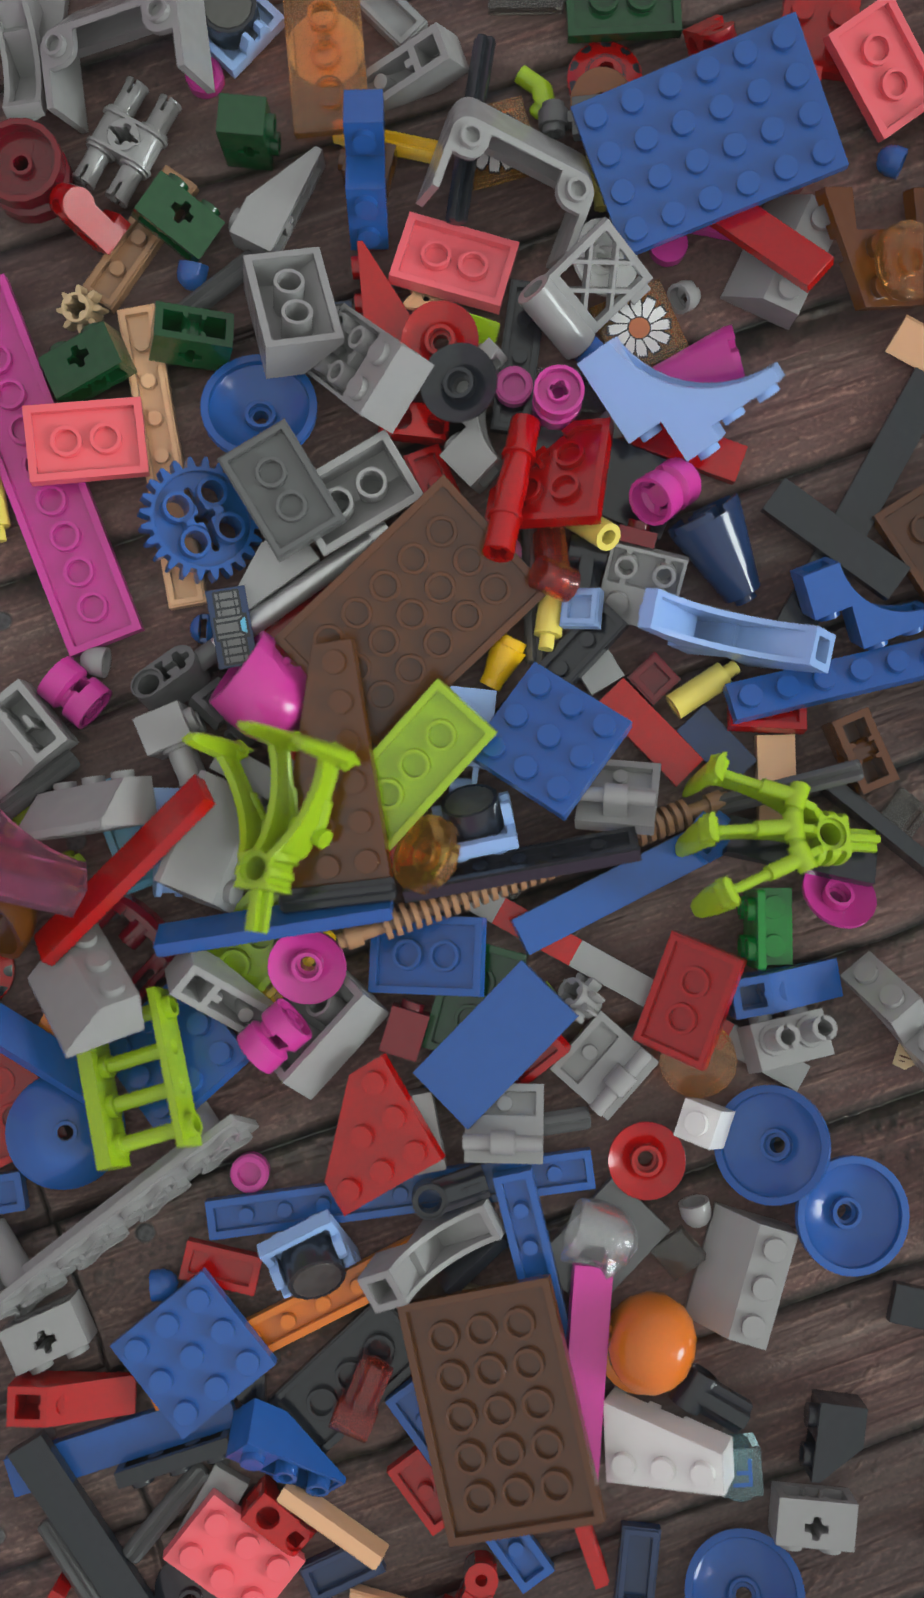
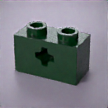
M219 93L216 134L227 166L273 171L274 156H280L281 132L276 131V114L270 112L267 97Z
M160 170L134 207L131 217L184 259L198 262L225 224V221L219 217L221 213L213 204L205 199L199 201L188 192V185L181 178L173 173L166 175ZM181 208L187 214L180 223H177L173 218L175 212H178Z
M156 301L151 325L149 361L217 371L230 360L233 349L234 314Z
M104 321L86 325L80 334L68 341H60L53 344L49 348V352L38 357L55 398L61 402L88 401L137 373L119 331Z

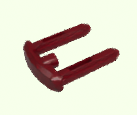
M127 893L97 922L102 930L117 913L119 915L123 914L130 922L118 936L128 947L134 950L147 937L153 942V945L159 924L165 923L155 911L141 900L130 894L127 895ZM154 952L142 967L133 974L131 981L136 986L151 969L154 970V975L138 991L140 1002L147 996L146 988L155 987L165 976V968L176 955L157 957Z

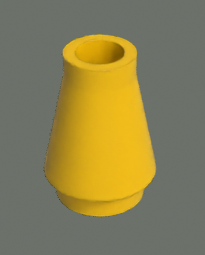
M508 634L502 636L489 649L480 682L500 691L503 684L525 658L526 654H524L527 644Z

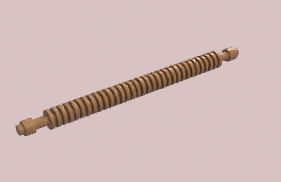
M716 790L703 795L702 800L689 805L683 799L675 801V803L667 804L666 807H658L654 836L637 834L639 845L644 846L648 842L652 843L657 839H663L666 835L671 836L675 832H682L684 828L688 829L692 825L693 819L697 818L703 811L705 813L716 812L725 806L726 802L719 800L722 794L728 792ZM594 831L593 834L605 831ZM550 877V878H547V879H548V880H552V879H555V877ZM546 878L539 879L537 882L542 884L546 882ZM536 880L527 883L522 882L428 899L426 902L425 900L417 901V905L415 902L407 903V909L404 903L400 902L397 903L398 912H396L393 906V920L342 928L343 932L336 934V938L341 949L348 947L349 950L365 945V940L384 933L387 939L391 940L394 938L392 930H395L399 937L404 935L403 926L407 933L413 931L412 923H414L417 930L423 928L422 919L426 926L432 924L431 916H433L435 922L442 921L441 912L445 919L451 917L450 909H452L454 915L461 914L460 905L463 911L466 912L470 910V903L473 908L480 907L479 898L482 904L485 905L489 903V896L492 901L499 900L498 892L504 898L508 896V890L511 894H515L518 892L517 886L520 891L527 889V884L529 887H534L537 883Z

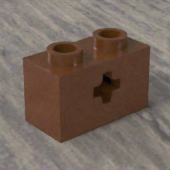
M868 707L821 725L837 764L855 759L860 761L864 778L860 781L846 784L856 794H866L900 779Z

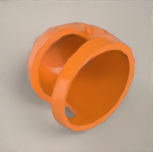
M645 1291L625 1298L610 1312L609 1355L607 1353L606 1376L613 1384L628 1393L657 1396L674 1389L686 1378L695 1358L697 1336L693 1320L684 1306L665 1293Z

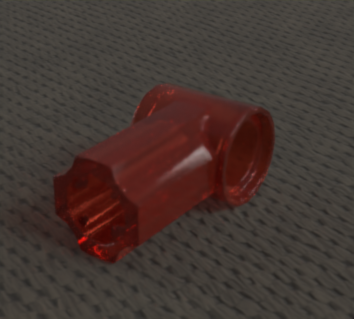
M563 527L538 528L532 534L535 562L528 575V585L530 588L561 602H568L579 588L581 575L577 569L570 567L565 529Z
M363 1354L347 1392H343L338 1400L328 1427L365 1444L379 1412L377 1407L392 1376L393 1367L379 1357Z

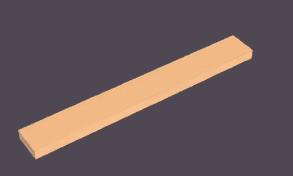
M154 303L117 310L121 337L137 370V373L128 378L132 397L140 396L142 400L150 477H146L147 484L150 479L159 482L156 474L161 468L170 473L169 466L174 460L184 469L167 363L149 361ZM185 489L184 493L190 497L189 490ZM176 503L166 504L170 515L177 518L184 517V512L180 505ZM190 537L185 538L186 548L192 553H200L198 541ZM165 558L160 560L168 606L171 611L207 604L205 594L207 590L204 577L199 584H195L193 573L189 572L183 580H180V568L175 566L170 572L166 573L165 567L168 561Z

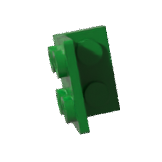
M751 887L743 891V896H739L741 904L737 907L738 919H743V935H738L737 939L738 956L747 960V966L757 970H766L767 965H793L792 888Z

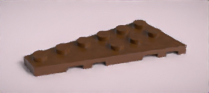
M350 638L312 645L299 732L301 735L327 742H337L355 753L360 760V766L354 765L347 771L339 768L331 798L333 806L327 829L333 833L332 841L324 849H320L313 844L309 854L299 861L298 866L293 867L292 873L295 875L294 882L290 884V889L392 877L391 857L355 639ZM302 749L296 752L293 769L294 788H297L299 811L310 791L317 766V757Z

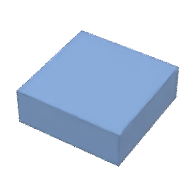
M563 588L559 626L563 629L601 630L604 591L601 588Z

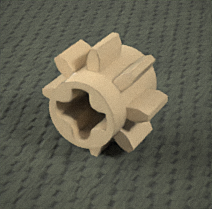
M79 284L76 285L75 292L69 294L62 292L64 299L62 300L61 307L56 309V312L64 315L67 319L63 327L71 332L77 329L79 334L86 325L103 321L104 315L109 313L108 309L98 303L102 298L100 293L95 290L88 293L87 289Z

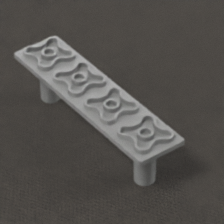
M205 1101L196 1109L203 1126V1131L200 1135L202 1146L195 1148L174 1147L32 1259H29L7 1220L0 1218V1279L6 1288L0 1292V1320L13 1316L19 1319L33 1311L43 1299L67 1284L68 1280L66 1277L76 1269L80 1271L92 1265L106 1250L124 1240L130 1234L128 1229L138 1221L145 1222L155 1216L169 1201L186 1192L191 1187L190 1181L200 1173L206 1174L214 1170L227 1156L250 1142L253 1138L251 1133L259 1128L257 1121L235 1114H230L220 1121L207 1101Z

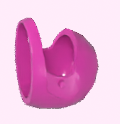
M263 630L254 637L255 647L244 664L228 668L209 699L211 705L229 724L246 737L258 742L261 741L242 732L238 728L237 723L239 721H255L284 730L299 732L307 675L300 666H293L288 657H283L275 647V638Z

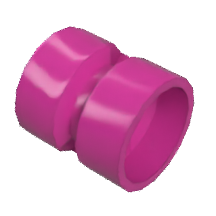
M560 364L549 366L539 373L534 384L531 408L533 415L539 419L543 427L550 430H562L578 418L585 391L583 379L579 373L568 365Z
M674 457L667 459L653 471H649L638 478L631 485L629 503L633 512L641 521L648 525L658 526L664 524L699 498L702 490L699 473L690 462L683 458Z
M67 656L57 662L44 676L37 688V695L53 708L62 707V715L78 729H83L106 707L111 699L112 690L96 677L88 679L87 670L72 657Z
M278 998L262 1012V1021L253 1020L236 1037L237 1043L246 1057L266 1074H271L287 1060V1051L296 1052L313 1036L311 1028L303 1016L289 1002L282 998Z

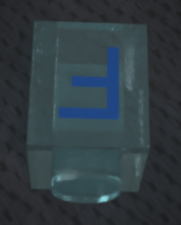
M754 1433L728 1434L733 1437L734 1478L724 1498L745 1502L751 1500L753 1496H764L761 1447Z

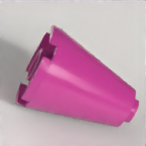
M732 324L719 328L652 367L671 377L701 383L723 382L745 377L740 353L734 340L736 338Z

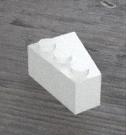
M617 1386L614 1387L604 1400L603 1409L606 1482L725 1496L734 1478L732 1436L687 1416L684 1418L678 1417L662 1410V1405L652 1401L646 1403L626 1394L627 1392Z

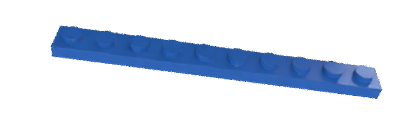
M590 1147L543 1153V1165L480 1163L491 1197H489L491 1203L498 1202L492 1179L493 1172L532 1165L539 1196L596 1189ZM477 1163L447 1166L446 1170L413 1176L346 1216L341 1212L325 1182L207 1198L205 1200L209 1241L285 1231L305 1221L311 1215L318 1214L328 1209L338 1223L412 1214L415 1211L412 1205L411 1194L417 1182L425 1178H436ZM425 1190L419 1196L418 1201L423 1207L433 1208L440 1202L441 1196L435 1190Z

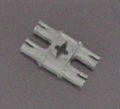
M132 76L126 78V82L114 103L108 104L103 108L104 115L92 136L89 135L86 138V147L88 149L77 169L72 174V178L83 187L88 184L87 189L94 191L107 164L115 162L121 167L110 187L106 190L105 195L116 205L120 201L119 205L122 208L128 207V203L140 181L150 178V170L161 150L166 149L168 146L166 135L176 117L182 111L181 105L176 100L170 97L167 102L168 96L160 94L146 122L134 119L143 100L148 95L149 89L138 79L134 84L135 79Z

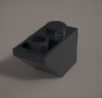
M812 1389L811 1402H806L804 1406V1425L807 1427L806 1441H801L799 1446V1463L804 1467L811 1482H822L864 1449L868 1408L859 1395Z

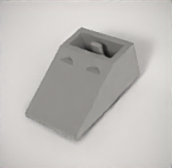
M343 303L338 312V317L344 335V344L306 373L358 414L388 432L393 433L435 365Z
M19 678L0 693V799L65 750H71L79 743L51 706L37 695V689L33 684Z

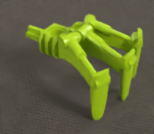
M239 721L237 725L242 732L268 745L271 787L266 813L258 794L253 792L240 763L241 760L247 758L248 754L254 750L241 740L233 741L200 732L189 733L182 737V741L188 746L217 759L234 798L240 839L237 854L239 862L238 865H235L234 872L237 876L233 887L250 891L244 931L266 934L269 931L273 895H291L290 884L294 882L295 875L292 873L293 867L298 866L299 861L309 854L313 844L320 849H324L332 841L333 833L327 829L333 806L331 798L339 768L347 771L354 765L360 766V760L354 752L337 742H327L301 735L298 731H288L255 721ZM302 749L317 757V766L310 791L299 811L297 788H294L291 751L298 752Z
M728 752L711 755L709 761L687 781L682 792V797L686 798L711 785L726 788L765 804L780 813L783 819L756 820L753 824L718 825V817L715 816V811L705 813L677 839L675 844L677 856L685 857L695 854L706 847L715 846L720 840H769L789 843L790 846L787 849L790 855L764 866L763 871L734 885L731 879L725 876L705 887L692 899L690 905L694 916L699 918L719 915L738 907L741 904L739 893L766 880L773 881L796 869L801 875L819 866L842 865L849 860L852 852L876 853L878 851L877 844L881 843V837L876 835L875 830L849 828L847 814L822 811L818 808L817 804L807 800L811 788L805 782L792 781L791 785L787 786L765 778L758 780L727 770L729 760L726 756Z

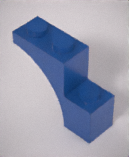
M383 89L344 90L345 192L351 250H358L357 241H363L368 250L389 249Z
M825 556L790 570L802 614L819 622H824L837 618L841 611L850 642L863 649H879L887 645L888 640L899 635H914L924 629L923 602L914 600L898 605H882L868 602L853 589L838 561Z

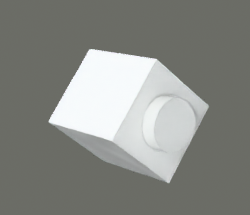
M685 1098L673 1135L708 1150L724 1149L735 1111L702 1098Z

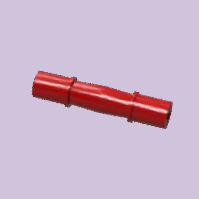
M518 413L511 417L505 447L501 453L503 464L496 485L494 506L488 513L489 522L482 550L486 558L495 562H509L514 558L519 529L523 524L521 512L528 490L530 469L536 461L535 451L541 427L539 419L531 414Z

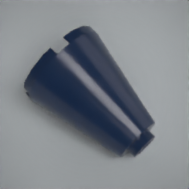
M734 493L731 497L730 495L724 496L692 512L693 515L688 518V523L684 524L683 520L680 519L667 529L670 538L685 556L689 557L690 562L726 604L734 602L736 606H741L757 597L755 590L761 585L741 501L737 493Z

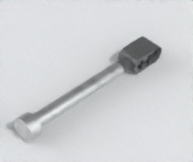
M381 523L342 546L249 611L254 637L329 585L388 528L386 523ZM212 637L195 650L187 645L175 646L137 672L131 681V691L134 696L149 711L174 701L184 704L190 700L194 694L209 684L211 679L209 668L218 663L214 638Z

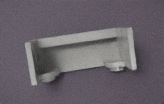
M107 0L69 15L44 35L40 45L47 110L81 134L88 133L80 58L151 34L163 36L173 33L177 67L207 94L214 93L215 86L204 0Z
M463 97L459 99L447 115L415 204L423 207L437 191L451 154L464 160H475L485 153L555 189L556 201L566 212L546 264V268L551 269L578 242L594 198L593 181L586 157L569 146L476 98Z

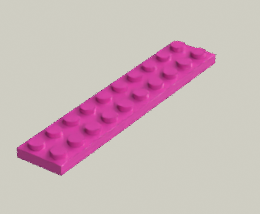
M3 273L0 275V477L69 656L76 658L81 656L82 652L87 649L107 646L145 631L88 483L80 482L33 487L30 483L22 406L56 403V400L38 360L37 351L9 279Z

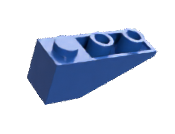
M837 958L743 973L728 1015L739 1020L779 1013L843 996Z
M254 1398L233 1412L226 1458L240 1463V1466L246 1470L261 1471L271 1475L278 1483L293 1484L306 1489L307 1494L315 1497L326 1496L331 1491L346 1484V1477L288 1411Z

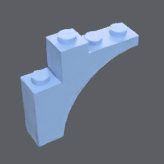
M618 336L609 340L577 363L628 443H631L638 437H640L643 443L663 430L659 424L662 422L687 462L697 455L702 461L719 450L721 446L718 441L726 434L719 421L722 420L726 426L746 412L743 405L755 397L759 403L771 397L780 390L777 383L785 376L776 361L763 370L735 380L703 383L686 381L661 373L643 363L621 343Z
M645 588L643 602L639 608L637 626L668 640L667 645L687 654L727 657L750 667L828 674L836 638L835 634L816 625L782 622L734 613L696 603L659 588Z

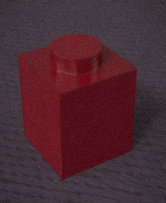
M403 998L402 1003L394 1002L378 1051L416 1062L430 1018V1012L424 1011L425 1004Z

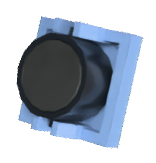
M204 0L211 57L215 58L234 79L287 25L285 16L268 0Z
M465 785L448 793L442 799L441 805L431 807L441 865L451 862L461 863L470 858L489 854L499 855L519 848L513 808L508 791L497 794V790L489 785Z
M328 1209L311 1215L305 1221L283 1232H278L271 1238L256 1245L259 1258L269 1268L277 1291L281 1290L285 1299L292 1295L305 1300L329 1295L344 1282L346 1276L345 1268L361 1261L358 1247Z

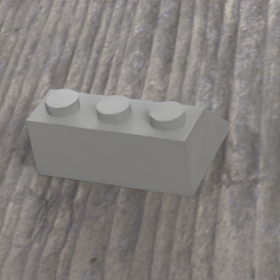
M786 194L764 204L762 209L826 252L829 251L833 240L829 238L826 225L830 224V220L825 206L821 205L818 207L815 195ZM743 249L720 299L789 330L799 315L808 293Z
M320 247L243 255L244 292L266 379L305 374L344 344V335Z
M385 429L316 469L347 522L319 538L315 543L325 557L409 508L424 494Z
M121 770L111 772V780H106L105 775L81 778V786H77V781L53 784L54 791L37 794L14 833V843L72 838L142 826L157 812L152 776H135L134 770Z
M200 770L198 776L205 780L216 804L163 856L153 880L196 903L230 913L234 912L244 890L233 887L237 876L234 874L235 865H238L239 862L237 854L240 833L237 810L228 781L207 771ZM258 794L267 813L269 801Z
M98 923L55 965L49 966L40 961L28 976V983L66 1058L145 1029L140 995Z
M346 970V976L341 988L334 996L324 1002L305 1005L285 998L284 1000L289 1002L306 1020L313 1036L296 1052L287 1051V1060L274 1072L282 1083L312 1100L390 1013L373 993L368 992V989L348 970Z
M714 1202L711 1219L707 1226L684 1307L691 1319L729 1340L766 1350L798 1239V1234L788 1223Z

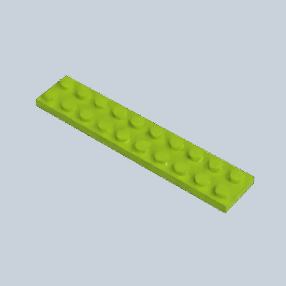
M440 678L436 679L373 750L389 851L392 850L498 733L494 727ZM250 891L237 903L234 912L248 909ZM280 894L273 895L272 906L279 905ZM279 939L206 951L220 958L262 993L271 983L268 974V958L274 944Z

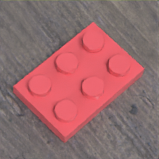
M877 0L822 39L878 143L924 112V54L896 0Z
M409 212L389 272L388 281L391 285L499 315L520 242L464 226L451 225L443 220Z
M140 396L22 406L29 479L32 487L150 477L143 407Z
M213 1488L163 1550V1559L217 1598H277L306 1562L305 1553L300 1551L293 1557L281 1551L241 1521L242 1507L216 1488Z

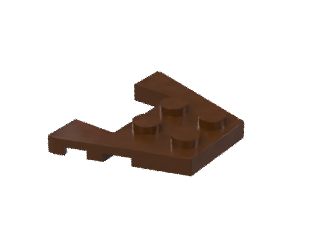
M823 187L815 191L818 207L821 205L825 206L830 220V224L826 225L830 240H837L844 261L840 262L839 266L855 311L913 309L924 305V187H913L903 192L906 229H857L853 187Z

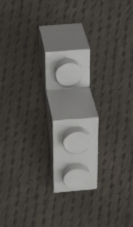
M0 0V53L4 75L2 108L7 119L29 118L36 121L46 115L47 104L40 55L42 40L39 34L43 10L39 0Z
M488 337L484 343H479L478 347L491 358L498 373L508 358ZM462 381L457 385L458 393H463L467 390L468 381ZM486 410L478 417L462 422L466 427L461 432L454 433L444 445L445 450L439 455L479 494L497 478L503 464L495 452L488 435Z
M868 951L840 976L844 983L882 1021L907 1052L915 1066L924 1073V1002L914 990L873 953Z
M489 1198L446 1212L436 1220L428 1221L423 1219L406 1244L375 1253L357 1281L375 1313L407 1305L414 1295L445 1267L475 1249L500 1240L506 1232L505 1227Z

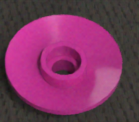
M804 874L801 886L804 900L811 911L824 922L839 928H857L867 923L875 913L877 898L873 886L866 887Z
M324 932L280 938L274 944L267 964L269 978L274 988L286 999L305 1005L321 1003L334 996L341 988L347 970L343 950L331 936ZM304 957H312L316 965L308 967L303 964L302 959Z

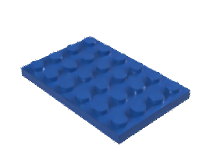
M796 12L570 107L610 222L635 255L847 170L849 166Z

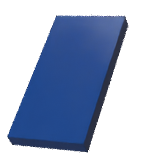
M521 960L420 1064L413 1074L468 1130L579 1015Z

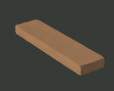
M164 166L162 171L166 175H169V173L177 175L188 185V192L196 197L199 193L196 184L169 166ZM180 208L178 212H175L173 219L178 223L185 211ZM131 216L127 220L131 226L111 254H104L82 285L87 289L88 293L92 290L100 293L102 298L98 303L114 315L164 243Z

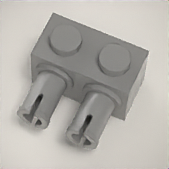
M174 701L133 718L147 756L161 760L169 758L180 787L194 774L198 776L200 770L206 771L198 750L182 741V737L189 733H204L207 731L203 719L192 707L179 701Z
M807 1005L784 1011L785 1017L772 1019L771 1014L748 1018L750 1025L737 1028L748 1073L764 1072L834 1055L831 1039L837 1034L835 1020L828 1015H824L822 1008L808 1011Z

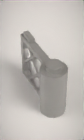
M603 217L546 274L538 276L522 290L518 297V303L563 357L570 360L580 356L593 342L595 333L629 301L632 305H635L651 290L648 283L653 277L609 219ZM606 232L613 241L611 258H593L594 242ZM620 251L626 259H619ZM585 252V258H579ZM572 264H584L582 286H567L560 275ZM592 264L610 265L608 287L590 286ZM618 265H631L639 275L628 287H616ZM574 293H581V299L579 300ZM589 293H607L605 309L593 318L587 310Z

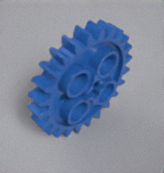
M190 456L186 459L183 469L174 460L169 466L170 473L161 468L156 474L159 482L150 479L146 485L152 494L143 493L139 501L146 505L147 508L139 509L137 517L147 520V522L139 527L138 533L150 534V538L143 546L144 548L156 547L158 551L152 559L154 562L163 558L168 561L165 567L166 573L170 572L175 566L180 568V580H183L191 572L193 573L195 584H199L202 581L204 574H207L211 583H215L219 578V571L226 579H229L233 575L232 566L241 571L246 567L243 558L251 560L254 557L255 551L250 546L258 547L262 543V539L254 534L260 532L229 478L223 473L220 463L214 469L210 468L208 457L204 456L199 466H196ZM208 488L213 490L217 495L218 502L211 503L206 501L202 496L201 489ZM185 489L190 491L192 495L191 499L187 494L184 493ZM176 503L180 505L183 509L184 517L177 518L170 515L166 504ZM196 516H198L200 519L206 517L208 523L207 525H205L203 522L196 523L194 518ZM219 523L231 525L235 531V538L225 537L220 532ZM185 538L196 539L201 544L202 552L192 553L189 551L184 543ZM211 541L219 548V551L213 550Z

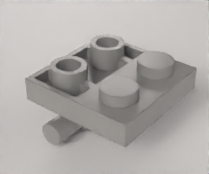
M619 541L610 550L601 589L604 591V602L628 624L638 626L639 608L643 602L645 588H659L679 597L689 557Z
M609 759L577 804L575 829L610 831L633 826L636 828L637 834L654 836L661 763Z
M600 1010L598 1016L591 1018L569 1043L572 1046L570 1051L549 1067V1069L590 1104V1108L609 1120L657 1066L659 1061L639 1043L632 1040L630 1035Z
M514 1083L470 1129L467 1130L465 1128L462 1141L464 1163L543 1165L544 1084Z

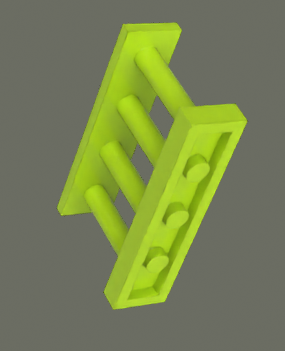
M154 986L146 988L149 1004L141 1007L143 1021L152 1020L156 1038L155 1044L112 1057L109 1043L76 1055L97 1171L119 1170L130 1167L129 1155L131 1151L174 1138L177 1148L202 1146L200 1135L202 1134L203 1126L201 1118L195 1110L177 1020L179 1005L177 999L169 994L168 989ZM160 1059L163 1083L123 1095L118 1094L115 1081L116 1072ZM167 1098L172 1122L133 1134H125L122 1119L124 1111Z

